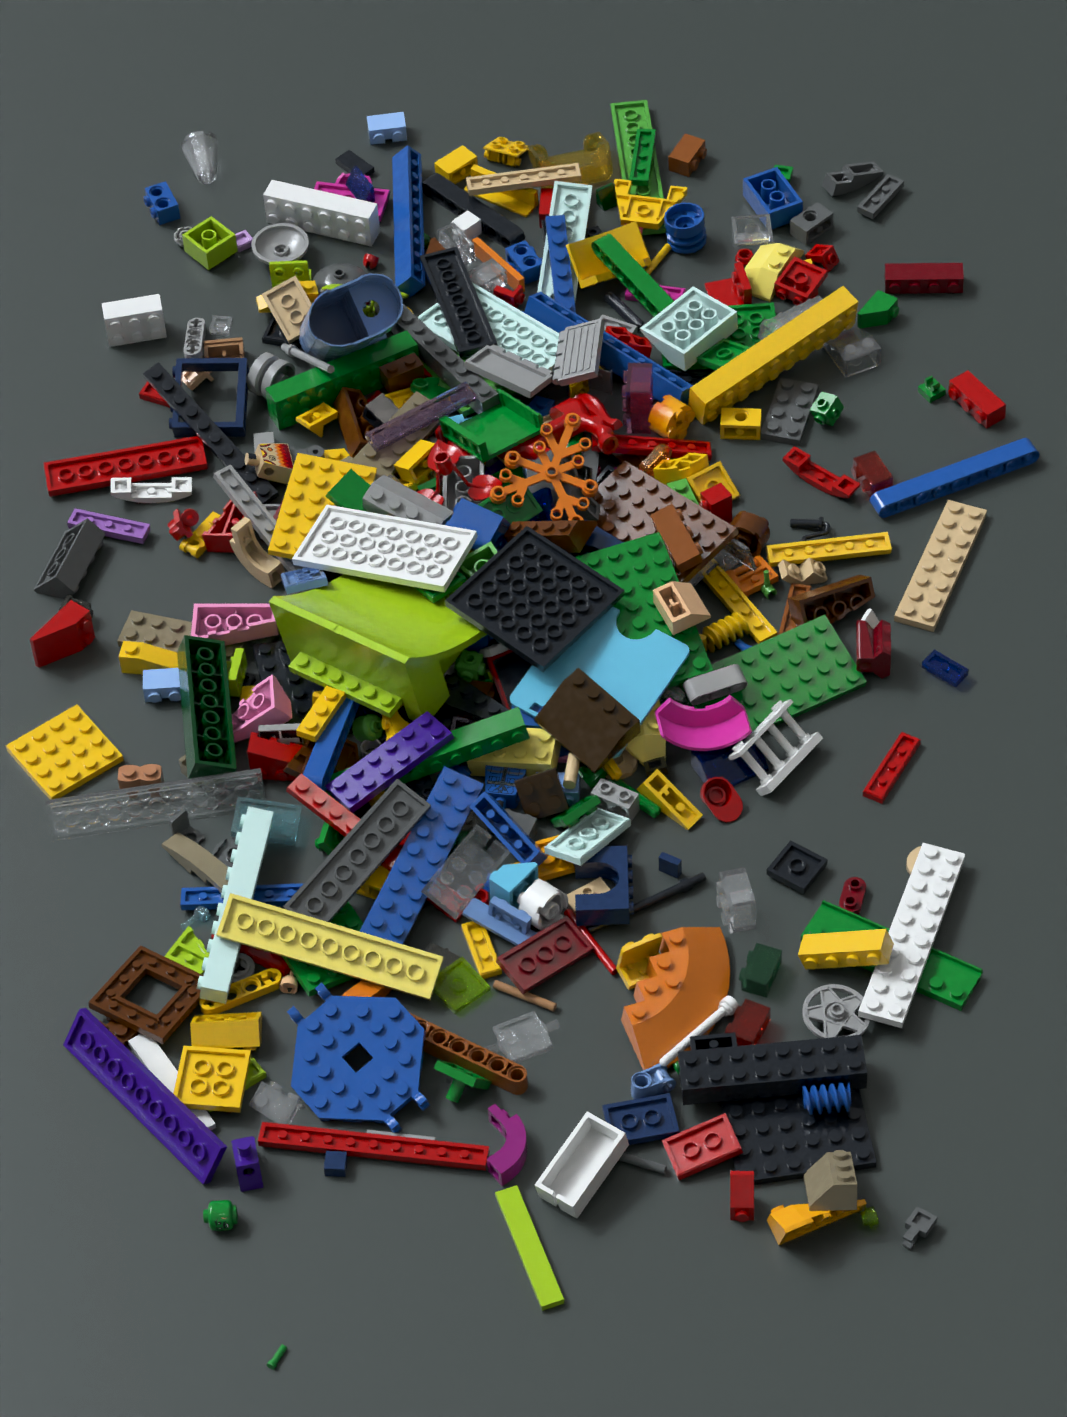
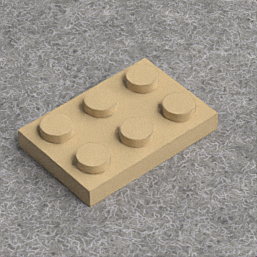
M294 276L262 293V297L289 344L299 339L301 324L312 305L297 277Z

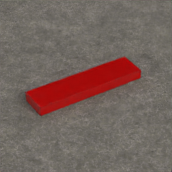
M901 732L863 790V796L882 804L919 748L921 739Z

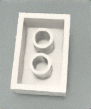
M159 294L102 303L109 347L167 338Z

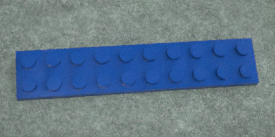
M444 766L427 799V802L431 804V808L411 830L360 932L404 945L472 810L469 806L479 797L483 789V783Z

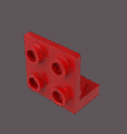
M742 262L734 263V272L731 273L732 278L705 283L707 295L727 306L752 304V288Z

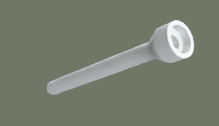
M726 996L719 1002L718 1010L664 1055L659 1061L660 1065L667 1066L678 1056L679 1051L687 1049L690 1046V1036H701L722 1017L733 1015L739 1009L737 1001L731 996Z

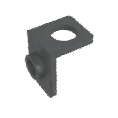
M183 809L170 820L172 836L177 832L184 836L195 835L196 840L194 842L200 844L205 839L204 835L190 826L187 810Z

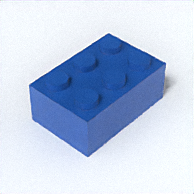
M777 167L743 178V196L768 230L789 224L794 216L803 212V201Z

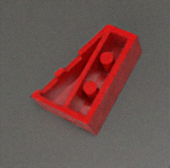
M231 499L223 508L224 512L221 516L212 521L213 525L208 532L204 531L201 535L208 552L234 553L230 544V540L233 538L231 528L242 520L244 516Z

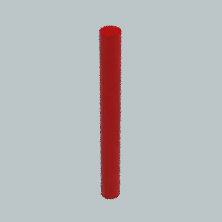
M570 908L565 910L564 915L568 916L576 926V915ZM576 926L594 947L593 952L611 975L617 974L616 965L586 927Z

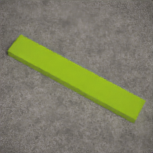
M518 1186L495 1192V1197L541 1310L564 1304L563 1295Z

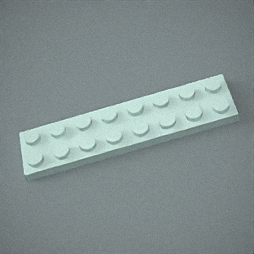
M554 181L549 216L565 215L568 244L585 239L593 185ZM546 233L537 293L542 292L554 300ZM570 259L574 300L576 301L578 278Z

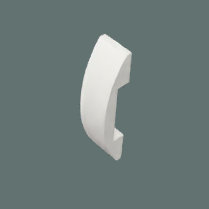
M172 477V483H131V478H111V496L126 501L162 503L192 495V477Z

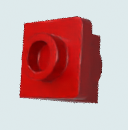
M816 244L805 255L806 259H811L812 262L822 263L824 269L828 272L839 263V258L833 245Z
M498 285L493 290V295L515 308L524 302L525 294H523L522 285H518L514 291Z

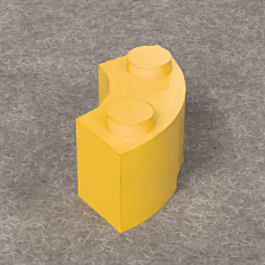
M688 453L677 459L662 460L653 469L654 478L666 486L667 483L688 478L709 467L707 454Z

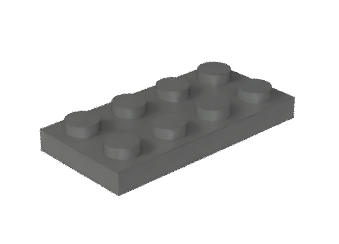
M780 377L761 431V439L800 446L811 414L810 408L815 402L819 391V384Z

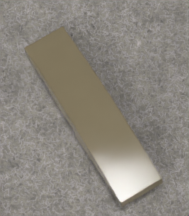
M177 832L162 843L161 846L190 874L194 872L205 883L210 882L221 893L223 885H228L229 880H226L228 867L193 840Z

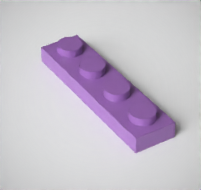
M74 509L67 522L70 529L88 518L106 533L105 536L144 544L151 530L150 524L80 509Z

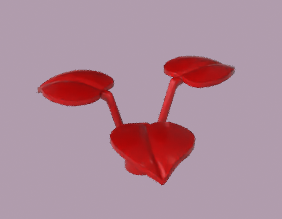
M438 439L431 449L427 460L428 467L436 473V490L434 492L432 489H422L418 493L443 505L444 498L439 495L440 475L447 476L452 473V470L456 472L467 487H470L468 495L475 501H484L490 497V491L494 486H503L499 479L491 475H478L473 478L472 483H469L456 467L461 456L459 450Z

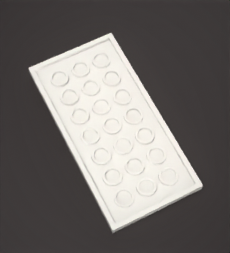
M326 505L293 556L292 561L293 565L445 592L478 538L477 531Z

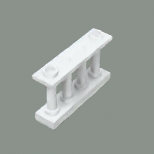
M791 699L785 702H777L771 708L773 711L744 741L738 742L732 748L734 752L728 757L730 760L741 756L760 778L761 785L756 789L760 796L771 793L823 739L819 732L811 735L809 733L806 734L787 712L786 709L793 703ZM779 717L785 721L799 738L800 744L797 747H793L773 724ZM766 730L770 732L786 751L785 755L787 758L784 761H780L760 737ZM754 743L773 765L774 771L771 774H767L747 751Z

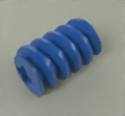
M849 1082L846 1089L843 1083H839L837 1090L834 1084L831 1083L828 1091L824 1084L820 1085L819 1091H817L815 1085H812L810 1092H808L806 1086H802L804 1110L807 1109L810 1115L813 1114L814 1108L817 1109L819 1114H822L823 1107H826L828 1114L831 1113L833 1106H835L838 1113H840L842 1106L845 1107L847 1112L850 1111L851 1092Z

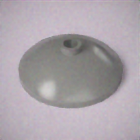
M277 223L266 226L258 231L252 239L251 246L254 256L259 261L269 265L271 261H298L306 254L309 248V240L305 231L300 227L288 223Z

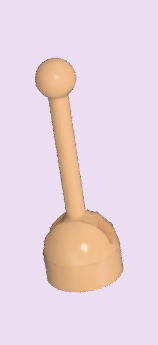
M290 970V974L281 980L280 990L283 993L295 994L298 989V980Z

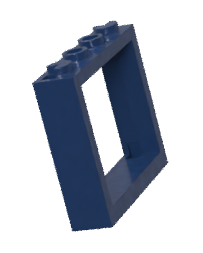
M176 358V366L172 368V375L181 387L183 372L238 371L236 421L214 423L227 437H245L248 401L247 378L249 373L247 358ZM170 406L173 417L169 418V429L173 430L174 437L197 436L185 422H180V416Z

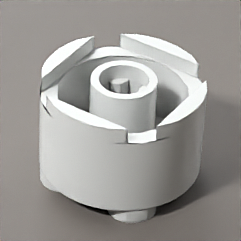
M538 878L526 892H522L518 896L517 903L519 904V910L527 912L532 917L531 925L542 931L563 918L561 912L563 907L567 909L568 897L561 890Z

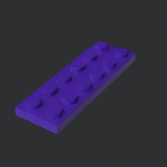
M426 711L325 787L340 804L354 813L392 785L396 779H400L453 740V734Z

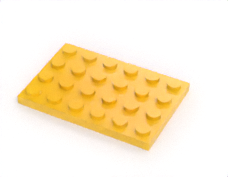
M297 453L269 544L268 555L292 559L325 506H336L325 496L338 481L352 469L371 485L375 481L377 468Z

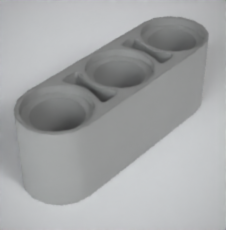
M733 664L690 678L683 683V688L690 703L698 705L744 689L748 683L740 666Z

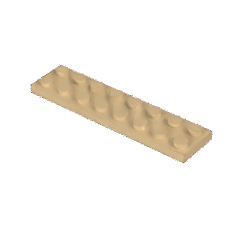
M952 500L947 501L894 615V621L934 632L984 523L987 510Z

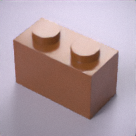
M684 134L668 156L669 171L687 177L693 171H696L699 162L707 154L705 140Z

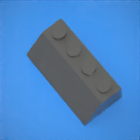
M88 518L65 531L33 590L36 593L62 599L70 594L74 595L80 587L78 585L79 582L87 575V567L95 560V552L103 545L102 539L106 533Z

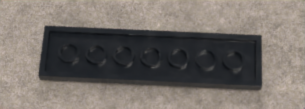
M453 247L420 255L421 264L459 357L474 355L486 345L492 346L494 344L498 346L458 248Z

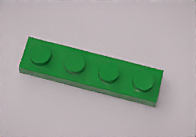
M637 129L629 178L632 181V186L649 185L656 129Z

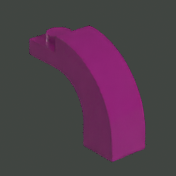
M494 1104L488 1108L489 1122L500 1132L506 1141L500 1150L487 1158V1168L501 1186H504L524 1166L527 1157L526 1131L522 1120L517 1114L510 1118L504 1109L501 1110Z

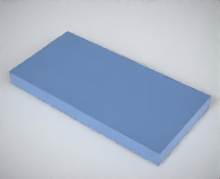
M307 567L280 574L287 594L328 585L324 571Z

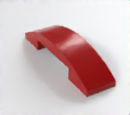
M795 446L782 460L805 482L836 497L849 498L861 484L845 474L840 478L811 461V455Z

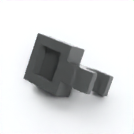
M917 1206L905 1222V1228L908 1231L903 1236L905 1241L902 1246L911 1250L918 1236L926 1238L937 1223L938 1217Z

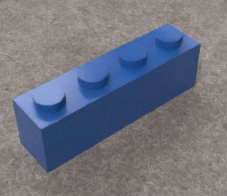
M484 791L469 806L520 863L535 862L539 866L548 858L494 797Z

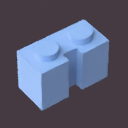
M404 112L367 116L370 145L385 143L386 139H392V142L407 141Z
M178 668L143 670L145 703L162 702V698H170V701L181 700Z

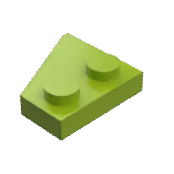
M188 926L164 957L204 976L205 971L202 970L204 957L208 958L210 953L206 952L204 944L200 939L198 940L193 929Z

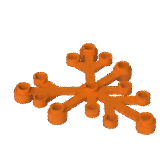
M576 413L566 415L564 420L565 430L559 444H557L552 434V425L544 423L541 426L540 434L545 437L554 455L551 462L545 452L546 445L543 441H536L533 445V451L538 455L542 465L522 458L516 451L507 452L504 458V464L507 468L500 471L499 479L504 483L509 482L512 484L505 487L494 486L490 491V500L495 504H502L506 500V495L516 492L512 496L511 503L514 507H521L524 503V495L527 488L546 481L547 483H552L559 497L555 508L551 510V520L560 521L563 516V509L568 516V520H584L582 516L576 514L573 506L577 507L580 511H586L590 503L586 497L591 498L597 494L598 484L592 479L584 481L565 474V472L583 467L584 458L581 455H575L571 461L559 465L561 459L581 451L586 452L591 448V440L587 437H583L579 443L567 447L572 432L580 427V416ZM574 418L576 422H571L569 419ZM548 428L550 432L546 433L543 429ZM586 442L588 443V446L584 447L582 446V443ZM540 445L543 447V449L538 450L536 449V446ZM515 456L517 459L511 460L509 457ZM580 460L582 463L576 464L574 461ZM521 466L538 474L524 479L513 475L509 469H516ZM553 470L555 474L551 475L548 471ZM507 473L509 477L504 478L502 474ZM561 482L580 488L585 497L578 499L567 495ZM587 485H593L594 488L589 489L587 488ZM500 491L502 494L496 495L495 492ZM520 498L521 502L517 503L514 499ZM585 502L587 505L581 506L579 503ZM558 512L560 516L555 517L553 513Z

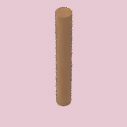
M495 980L493 988L550 1011L554 1012L556 1010L557 1003L529 992L523 995L518 988Z

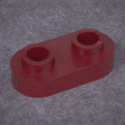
M851 877L845 881L839 900V907L857 915L861 912L866 894V883L863 879Z

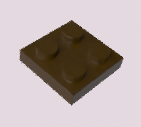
M556 767L514 781L525 814L540 819L570 808Z

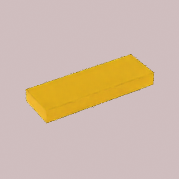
M473 921L461 924L480 979L483 980L502 974V969L496 963L497 955L487 929Z

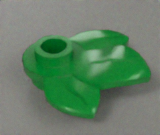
M437 377L417 378L410 385L411 392L415 393L417 391L433 402L439 401V398H444L450 393V390L438 385L439 378Z

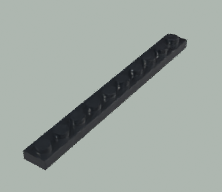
M159 362L143 373L144 378L226 467L230 464L252 492H256L262 504H269L279 496L278 491L267 479L257 476L255 466L245 465V455Z

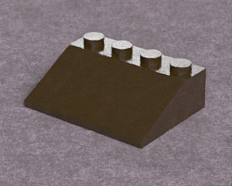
M577 668L560 684L534 718V721L594 774L641 732L640 720L580 668Z

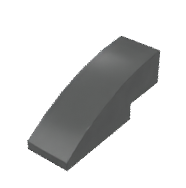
M874 161L843 165L842 171L826 173L822 186L832 197L864 187L882 176L884 171Z

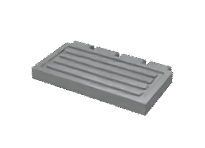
M602 318L566 327L564 331L559 332L553 384L565 386L598 377L605 325Z
M494 344L492 346L486 345L467 359L464 364L465 369L528 398L533 397L550 384L554 373L542 366L539 367L538 364L527 359L522 360V357L509 351L506 352L505 349Z

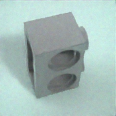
M601 778L591 792V796L597 795L601 801L596 806L597 808L631 819V822L640 810L638 793Z

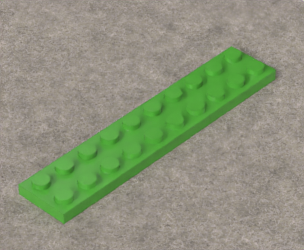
M647 100L610 103L622 180H629L637 129H652ZM655 145L649 185L632 186L630 195L664 199ZM665 222L659 230L643 228L642 235L666 233Z

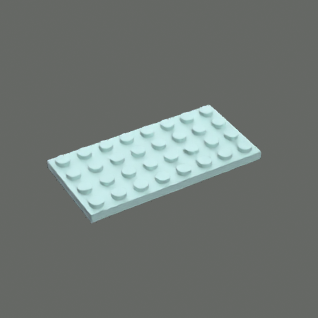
M472 282L498 347L505 349L506 352L509 351L522 357V360L527 359L538 364L539 367L542 366L554 371L559 333ZM438 303L418 316L448 347L457 351Z

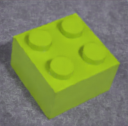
M212 216L182 234L184 251L208 270L238 252L236 235Z

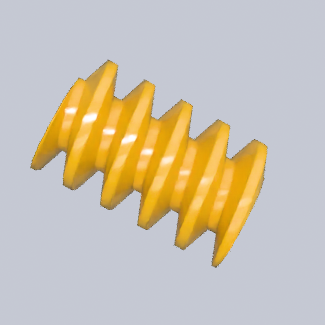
M733 612L731 616H725L724 619H719L717 623H711L710 627L705 626L702 630V635L707 636L708 650L715 652L714 645L721 649V642L724 645H729V639L735 642L736 635L738 638H743V632L749 635V626L740 613Z

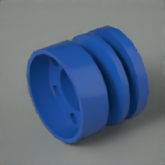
M679 203L673 205L665 212L664 222L667 243L670 244L671 250L677 253L688 254L702 249L707 240L703 209L693 203Z

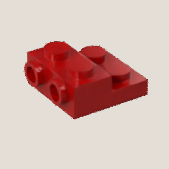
M794 256L775 281V293L781 300L787 298L792 300L798 307L803 305L809 307L818 295V288L828 276V271Z

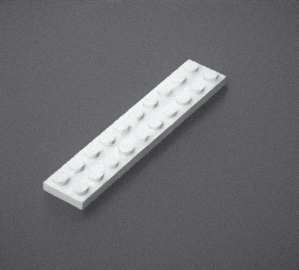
M926 843L922 844L888 932L894 943L889 964L875 966L858 1011L859 1017L899 1028L903 1027L965 860L964 853Z

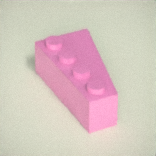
M194 604L191 636L225 641V646L279 634L270 604Z

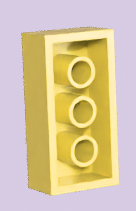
M526 728L530 739L469 760L467 764L471 771V776H485L486 765L526 769L527 776L554 767L557 769L561 744L544 729Z

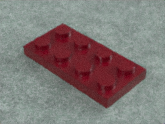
M565 916L497 957L496 963L524 995L591 954L594 947L569 917Z

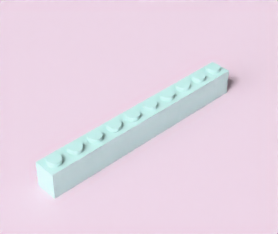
M248 806L246 815L242 814L239 827H243L242 832H237L235 844L238 847L237 850H232L230 862H233V866L228 867L226 873V880H229L228 885H223L221 898H224L223 903H218L216 916H219V919L214 921L211 934L215 935L213 939H209L206 952L210 954L208 958L204 957L202 970L205 973L204 976H199L197 989H200V999L224 1004L227 1002L241 944L217 937L216 934L230 893L253 900L272 827L274 814L272 811Z

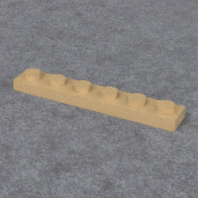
M573 163L466 177L468 194L472 196L554 185V181L578 182L581 181L579 164Z

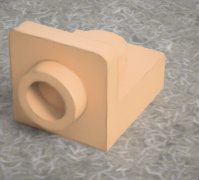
M206 371L183 372L182 381L193 391L205 378L211 382L214 378L210 375L211 372Z

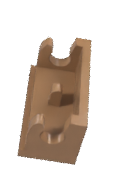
M242 337L203 341L205 358H245Z

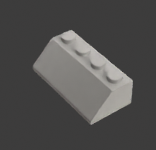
M385 475L375 480L362 498L363 509L372 513L445 525L453 515L452 510Z

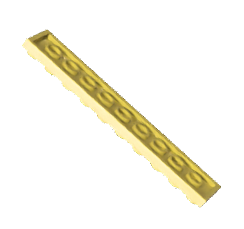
M232 893L229 895L216 934L217 937L426 1000H431L444 959L443 956Z

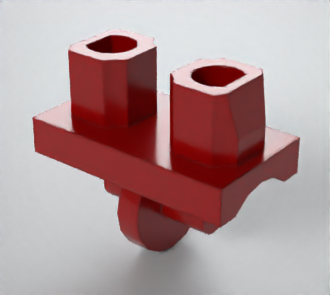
M177 508L173 512L174 519L168 523L169 533L176 541L184 535L190 538L193 535L192 526L196 525L199 521V515L194 509H186L181 515Z

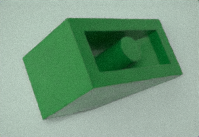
M877 290L858 312L857 327L861 329L888 324L899 313L898 298Z

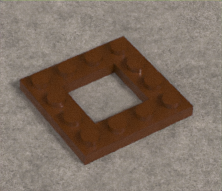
M140 945L88 1002L89 1008L164 1044L200 1003V989H197L199 976L203 975ZM146 974L179 990L157 1015L124 999Z

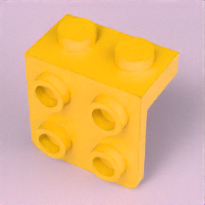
M653 933L648 934L642 940L635 943L628 942L622 947L616 969L628 990L635 988L636 982L649 978L646 972L648 959L660 954L659 949L663 938L661 933L655 935Z

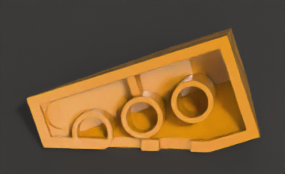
M865 1199L857 1200V1210L809 1211L808 1204L790 1205L785 1208L783 1205H780L770 1211L771 1214L768 1216L767 1222L778 1245H781L863 1210L867 1203Z

